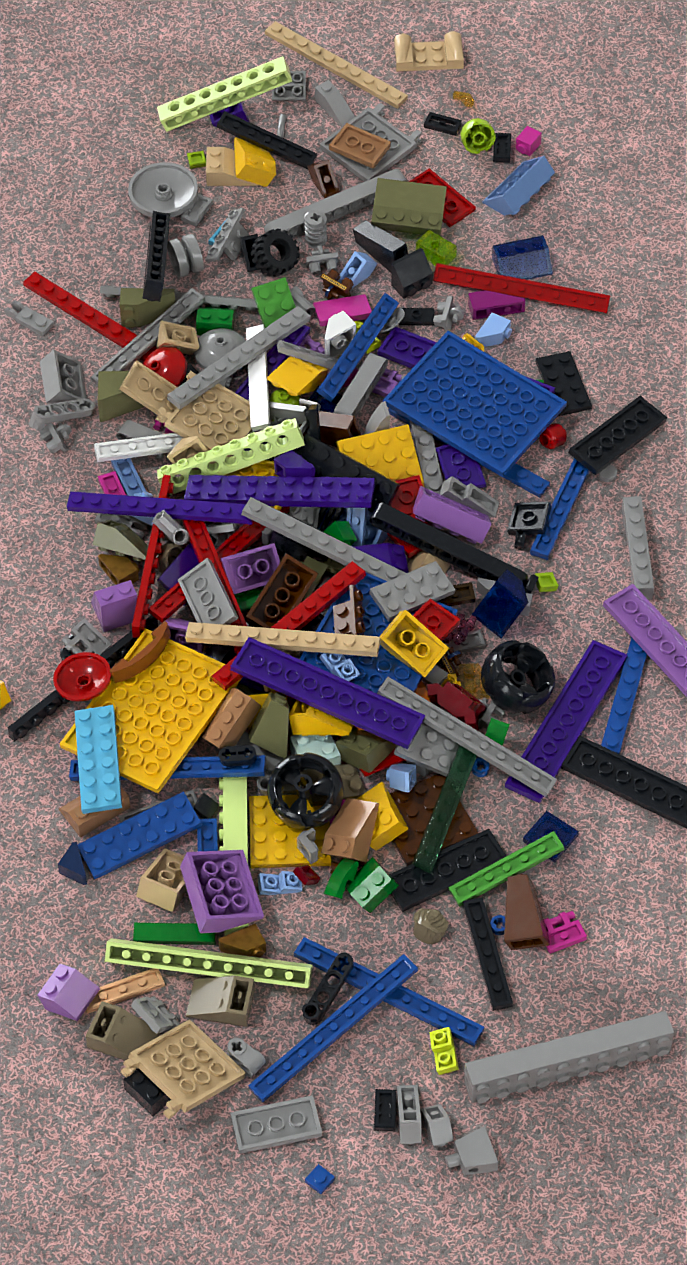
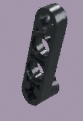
M340 953L336 956L308 1004L305 1003L302 1007L306 1023L317 1025L322 1021L354 967L353 958L349 953ZM346 959H348L347 961H348L349 965H348V966H347V965H344V966L342 967L341 971H342V973H344V974L342 975V974L339 972V970H340V968H341V963H340V961H341V960H342V961H345ZM333 975L340 978L339 983L336 985L328 983V979ZM321 993L329 995V999L324 1003L318 1001V996ZM315 1009H317L316 1014L314 1016L310 1017L308 1015L309 1012L313 1013Z

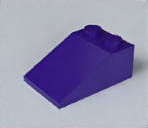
M380 543L354 546V548L405 573L409 572L404 546Z

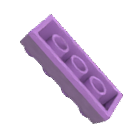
M420 486L413 507V513L417 519L421 521H426L427 519L433 522V526L440 529L445 527L455 536H460L461 534L467 537L466 540L471 543H483L491 526L488 515Z

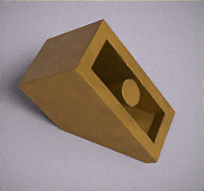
M108 554L98 555L99 566L115 585L129 580L133 584L139 580L138 572L140 570L135 562L132 563L128 557Z
M256 923L218 939L220 951L227 954L259 958L266 952V942Z

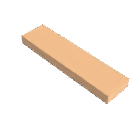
M152 968L99 987V992L86 1009L87 1014L97 1011L102 1001L114 1005L164 987L165 983L159 969Z

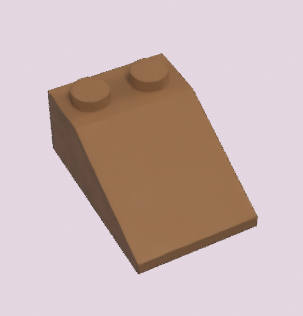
M347 798L325 833L321 853L338 858L367 862L379 803Z

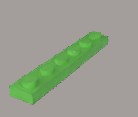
M553 831L450 886L449 891L460 907L463 905V901L474 899L506 882L508 877L521 874L564 851V846Z

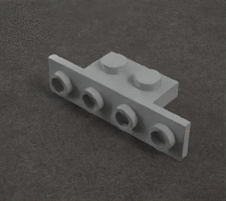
M244 208L233 209L228 213L226 222L221 226L219 235L215 238L212 248L208 251L205 259L207 263L219 260L223 252L231 260L237 259L241 251L240 237L249 236V233L239 223L245 212Z

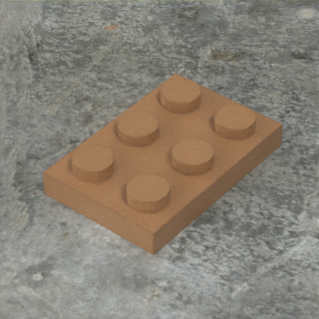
M348 123L343 126L329 144V150L373 169L391 147L390 141Z

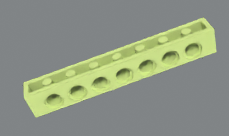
M282 56L157 107L160 121L166 132L290 83L292 82L289 67Z
M296 418L288 419L276 426L266 427L260 432L250 433L244 438L234 439L228 444L215 446L206 452H199L193 457L180 459L177 463L164 465L157 470L158 481L161 485L163 474L171 475V483H174L173 494L186 490L189 475H226L304 446V437Z

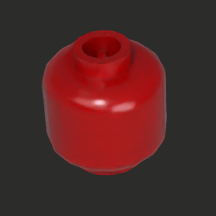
M553 423L539 436V440L544 447L552 450L565 444L567 433L563 426Z

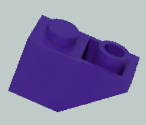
M293 450L274 458V469L277 476L315 477L314 466Z

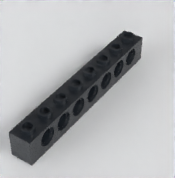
M153 211L149 229L142 297L152 302H160L170 223V214Z

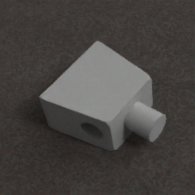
M485 1127L457 1139L454 1142L455 1153L445 1156L447 1167L452 1168L460 1165L464 1176L498 1171V1160Z

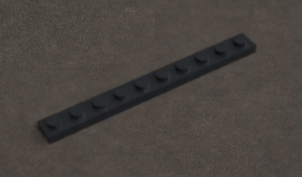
M151 615L146 619V629L154 631L158 627V619ZM130 631L100 656L105 658L110 668H112L118 660L125 657L138 638H134L132 631ZM56 690L7 727L9 738L15 742L17 739L25 737L31 728L39 726L44 718L48 715H53L58 707L62 704H67L70 700L63 698Z

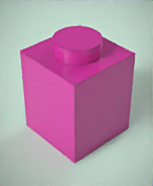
M526 126L516 138V150L521 154L531 156L541 144L542 133Z

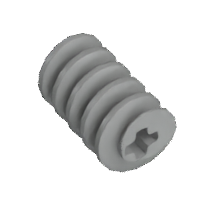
M318 210L308 211L304 216L305 240L312 248H317L318 245L324 246L327 242L326 216Z

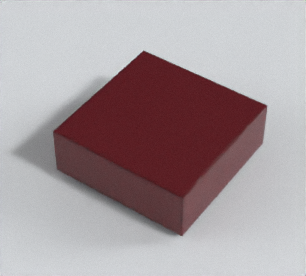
M309 865L297 866L293 871L305 886L315 885L320 881V877Z

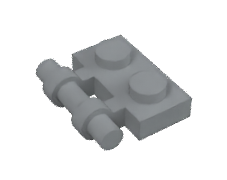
M85 618L71 630L70 633L74 636L72 640L67 636H64L61 640L66 645L65 648L74 654L83 652L77 646L79 642L86 648L84 652L101 655L112 645Z
M155 996L135 999L131 1004V1007L137 1012L138 1016L156 1034L169 1031L171 1028L180 1025L177 1017L165 1008L166 1005Z

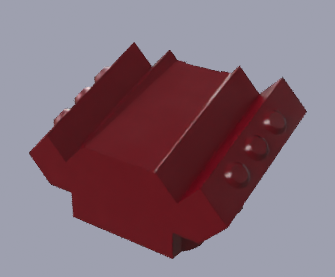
M447 681L444 687L438 683L427 684V695L432 704L479 731L478 720L486 708L485 704L462 686Z

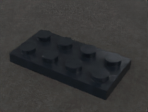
M570 351L536 358L535 362L541 378L544 380V384L555 387L554 394L567 401V406L558 416L592 409V404Z

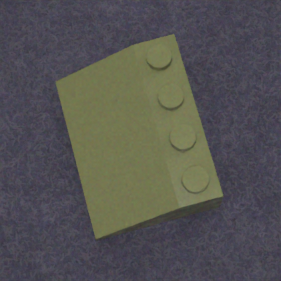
M377 178L371 223L382 230L440 237L447 186Z

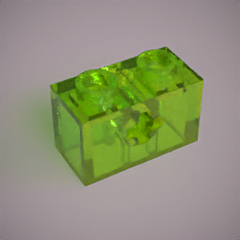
M430 230L416 242V250L422 248L427 260L434 266H436V263L449 265L456 258L457 246Z

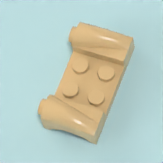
M451 31L445 34L444 41L411 43V37L404 33L394 38L396 72L463 69L464 67L461 34Z

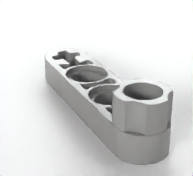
M83 398L37 406L33 410L29 426L37 431H41L47 423L87 417L93 413L95 404L91 400Z

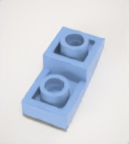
M323 653L319 657L328 670L340 678L351 681L360 676L359 671L350 658L346 660L343 654Z
M281 871L279 875L260 873L257 877L259 895H278L302 891V882L290 871Z

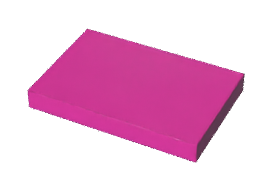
M365 294L313 303L321 327L327 326L328 319L341 311H344L353 321L365 320L372 312Z

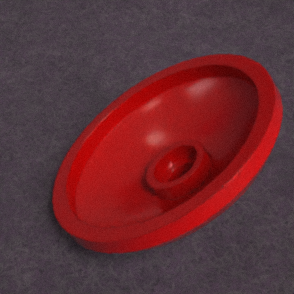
M164 346L154 350L142 363L176 387L180 386L187 371V361L184 354L172 346Z
M81 652L73 654L57 666L53 675L55 689L63 698L70 701L81 702L91 700L102 694L109 686L111 681L110 665L105 658L95 653Z

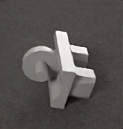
M318 245L317 251H311L312 256L306 257V268L309 267L311 275L320 274L321 265H326L327 272H330L332 269L337 271L338 252L330 253L329 249L323 250L322 245Z
M447 296L446 302H438L437 311L442 315H434L433 322L435 327H443L445 332H451L453 322L462 320L465 314L460 306L453 304V296Z
M47 423V426L39 431L45 441L51 437L54 438L46 443L47 448L52 454L60 449L63 452L68 451L62 439L67 440L69 438L71 428L68 424L63 425L59 423L57 425L58 428H56L52 423Z
M483 698L480 701L486 705V708L478 722L479 729H482L483 726L488 728L491 718L498 720L491 715L492 712L500 717L505 712L496 706L493 700L488 705V699Z

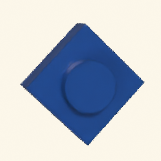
M318 1164L305 1178V1183L319 1194H322L335 1180V1176Z

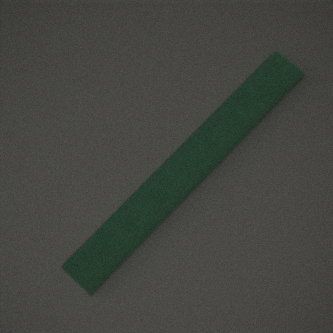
M461 745L458 746L412 862L413 865L428 873L433 870L477 757L476 754Z

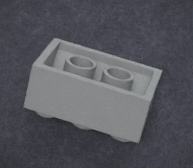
M54 349L40 360L47 404L87 399L80 361Z

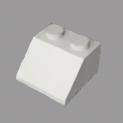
M344 311L334 314L328 319L325 334V355L334 358L342 355L356 335V323Z

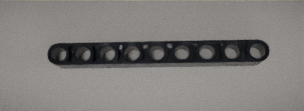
M378 503L369 519L374 527L476 577L515 584V591L518 592L523 591L528 580V575L524 571L387 504Z

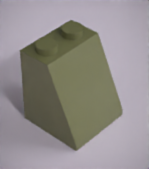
M98 371L97 400L100 422L108 421L144 407L119 390L129 371Z
M270 692L248 732L250 742L284 759L287 756L289 705L286 696L279 692H275V694Z

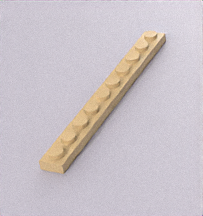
M276 21L265 30V35L397 109L408 99L407 94Z
M189 622L185 636L186 642L243 646L248 637L275 649L378 657L381 642L378 636Z

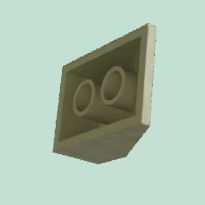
M121 288L119 304L121 325L127 328H134L154 322L176 302L175 289H163L160 302H152L142 298L143 288Z
M357 728L352 729L349 735L342 736L336 742L337 749L341 755V761L368 773L374 770L397 745L368 731L357 730Z

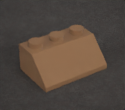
M232 687L214 718L200 737L220 750L223 747L235 746L261 708V705L240 690Z
M121 787L122 808L83 814L81 810V797L79 796L59 808V811L81 838L130 808L129 795Z

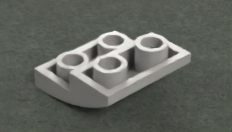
M290 71L292 82L272 89V101H306V71Z

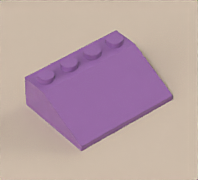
M243 850L186 853L180 868L200 933L222 932L263 919L264 914Z

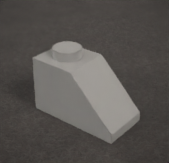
M441 1104L420 1109L429 1140L433 1146H445L448 1142L454 1141L450 1118Z

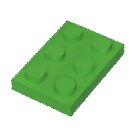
M286 277L251 288L265 328L296 308Z

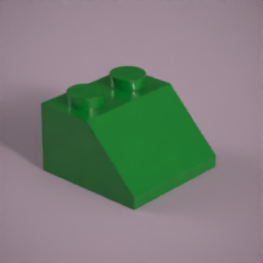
M200 306L196 319L197 335L201 336L210 330L219 328L233 330L236 309Z
M373 857L356 873L354 881L348 880L346 883V889L350 895L369 913L399 886Z

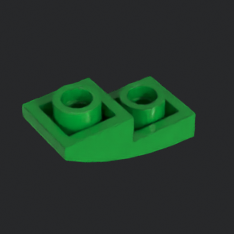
M344 858L333 871L324 894L342 899L347 880L354 881L359 862Z

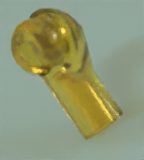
M454 91L453 99L461 100L466 107L474 105V99L470 93Z

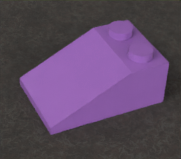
M272 543L223 557L221 562L233 593L238 594L262 586L265 587L278 567L280 559L275 544Z

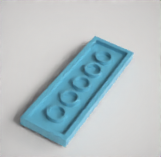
M108 705L76 710L75 726L82 813L122 808L114 706Z

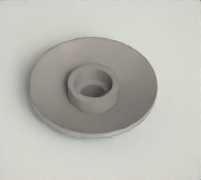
M396 308L379 333L391 331L394 327H398V324L404 318V310Z

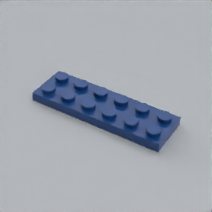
M183 791L77 845L95 880L201 827L202 823Z

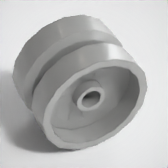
M193 234L182 236L181 241L177 238L168 240L167 250L169 259L178 278L187 276L189 270L193 273L203 271L202 254Z

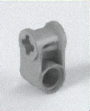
M233 1038L229 1041L227 1055L246 1072V1076L252 1078L266 1064V1059L260 1052L254 1050L240 1038Z

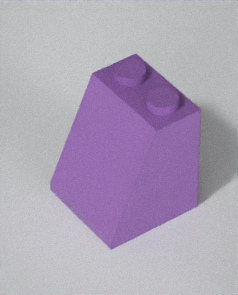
M131 580L94 592L91 604L104 632L133 622L137 593Z

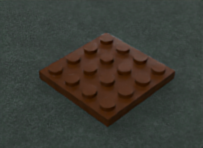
M441 774L417 782L410 792L398 790L390 793L409 828L392 840L406 866L478 834L477 829L448 779Z

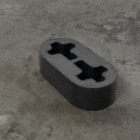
M251 745L223 747L218 754L221 764L226 767L251 765L257 760L256 750Z

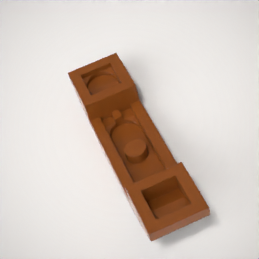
M166 621L151 633L153 641L129 662L122 658L109 670L114 683H119L138 675L156 661L170 639L171 633Z

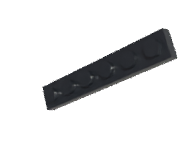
M224 111L217 123V128L303 168L308 169L307 166L313 164L317 158V153Z
M483 897L463 901L464 912L492 1011L513 1007V1001Z

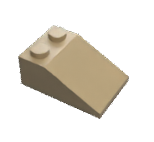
M207 147V186H259L258 184L236 178L234 150L226 147Z
M164 848L141 876L136 897L173 912L187 890L180 868L185 856Z

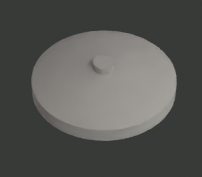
M169 162L154 163L143 167L131 178L128 186L129 199L132 206L146 216L152 217L153 211L168 213L171 218L186 212L193 206L198 196V184L193 173L179 164Z

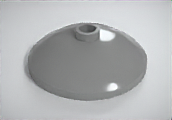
M219 328L210 330L198 338L199 349L194 352L195 359L201 367L206 369L209 364H213L246 340L241 334L231 329Z

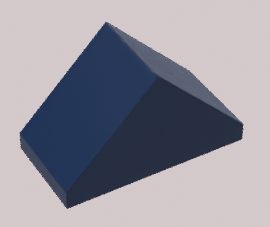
M77 841L72 842L58 863L59 874L82 885H86V873Z

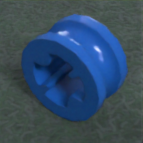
M482 758L475 759L472 764V773L477 777H485L489 773V762ZM480 765H483L484 769L482 768V770H478L477 766L480 767Z
M497 915L491 919L490 925L493 934H504V916ZM498 922L502 923L501 928H496Z

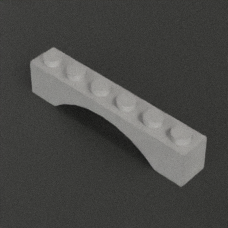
M641 496L623 497L621 512L629 549L631 584H634L648 600H652L654 584Z

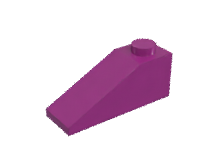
M486 290L468 293V306L472 320L488 318L491 313L502 316L525 312V298Z

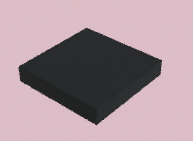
M514 503L507 530L508 534L516 535V531L519 534L526 532V535L545 534L552 507L551 503Z

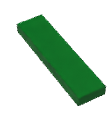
M134 922L133 941L151 944L215 945L216 933H200L197 923Z

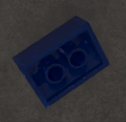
M544 235L493 245L492 260L498 275L527 280L553 274L549 248Z
M506 569L472 613L474 618L499 638L505 635L529 603L522 581Z

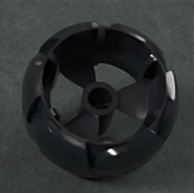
M517 640L506 641L496 646L485 658L481 669V682L486 694L490 696L496 706L514 714L521 712L528 714L538 710L550 698L556 681L553 666H550L546 655L536 646L528 642L520 643ZM502 662L514 664L517 666V669L507 674L503 670ZM525 673L527 674V677L530 678L533 687L526 683Z
M314 753L294 754L283 759L272 771V775L268 780L267 796L274 814L284 824L296 829L308 830L317 826L321 827L336 816L344 798V786L339 771L325 757ZM304 769H314L322 773L323 778L313 784L310 776L300 772H304ZM284 781L295 786L299 797L290 808L282 798ZM314 793L327 796L326 803L320 809L312 813L311 810L307 811L306 800L311 799Z

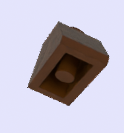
M321 160L307 166L313 183L324 199L340 192L329 160Z

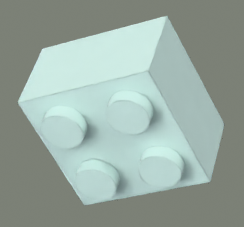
M295 735L290 737V751L292 755L314 753L325 757L333 765L341 764V755L331 735Z

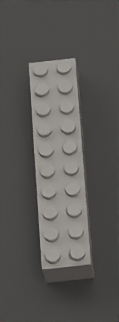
M666 1011L467 1062L465 1063L464 1083L471 1103L477 1102L481 1104L487 1102L490 1098H504L509 1093H523L528 1091L529 1088L536 1086L542 1088L555 1081L565 1082L570 1077H584L589 1072H604L612 1066L623 1067L631 1061L637 1060L642 1062L654 1055L664 1056L671 1051L674 1031Z

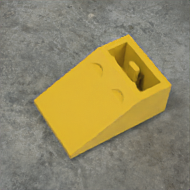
M290 356L267 377V380L272 382L273 386L287 390L289 395L298 396L317 390L324 381L328 369Z
M296 700L289 713L293 735L345 736L350 734L354 726Z

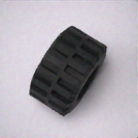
M272 229L254 241L255 244L252 245L253 251H251V256H254L252 261L256 263L255 267L257 269H261L260 272L262 274L267 273L269 277L272 275L277 277L291 270L298 263L297 259L300 257V254L297 253L300 250L299 246H296L298 242L296 239H292V234H287L288 231ZM270 245L275 246L279 250L280 261L272 256Z

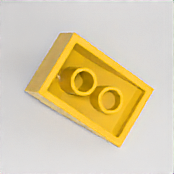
M235 137L236 178L267 187L276 175V163L272 155L267 150Z
M407 610L400 611L379 636L381 640L380 645L424 678L449 649L447 645Z
M383 781L357 798V800L379 803L370 847L375 851L409 829Z

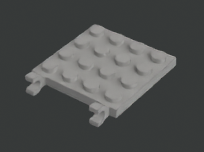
M379 103L373 110L368 107L348 122V124L391 142V147L374 169L329 150V144L343 127L320 143L321 150L364 182L382 175L416 149L417 144L422 141L419 138L422 135L419 130L416 129L408 137L382 118L385 115V112L382 111L385 109V105Z

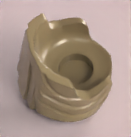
M174 543L162 545L161 554L157 555V558H159V572L163 573L184 549L182 546Z
M421 908L414 914L413 934L421 942L433 945L438 943L445 935L449 922L438 910Z

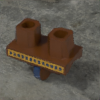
M333 269L327 275L322 273L320 276L324 285L322 291L325 292L327 300H330L332 297L337 299L339 295L344 298L351 297L350 290L354 285L353 281L345 277L341 283L338 282L340 274Z
M449 647V655L446 652L438 662L442 660L444 666L441 669L448 674H456V677L460 675L452 661H454L456 666L460 665L459 658L463 654L461 650L454 651L453 647Z

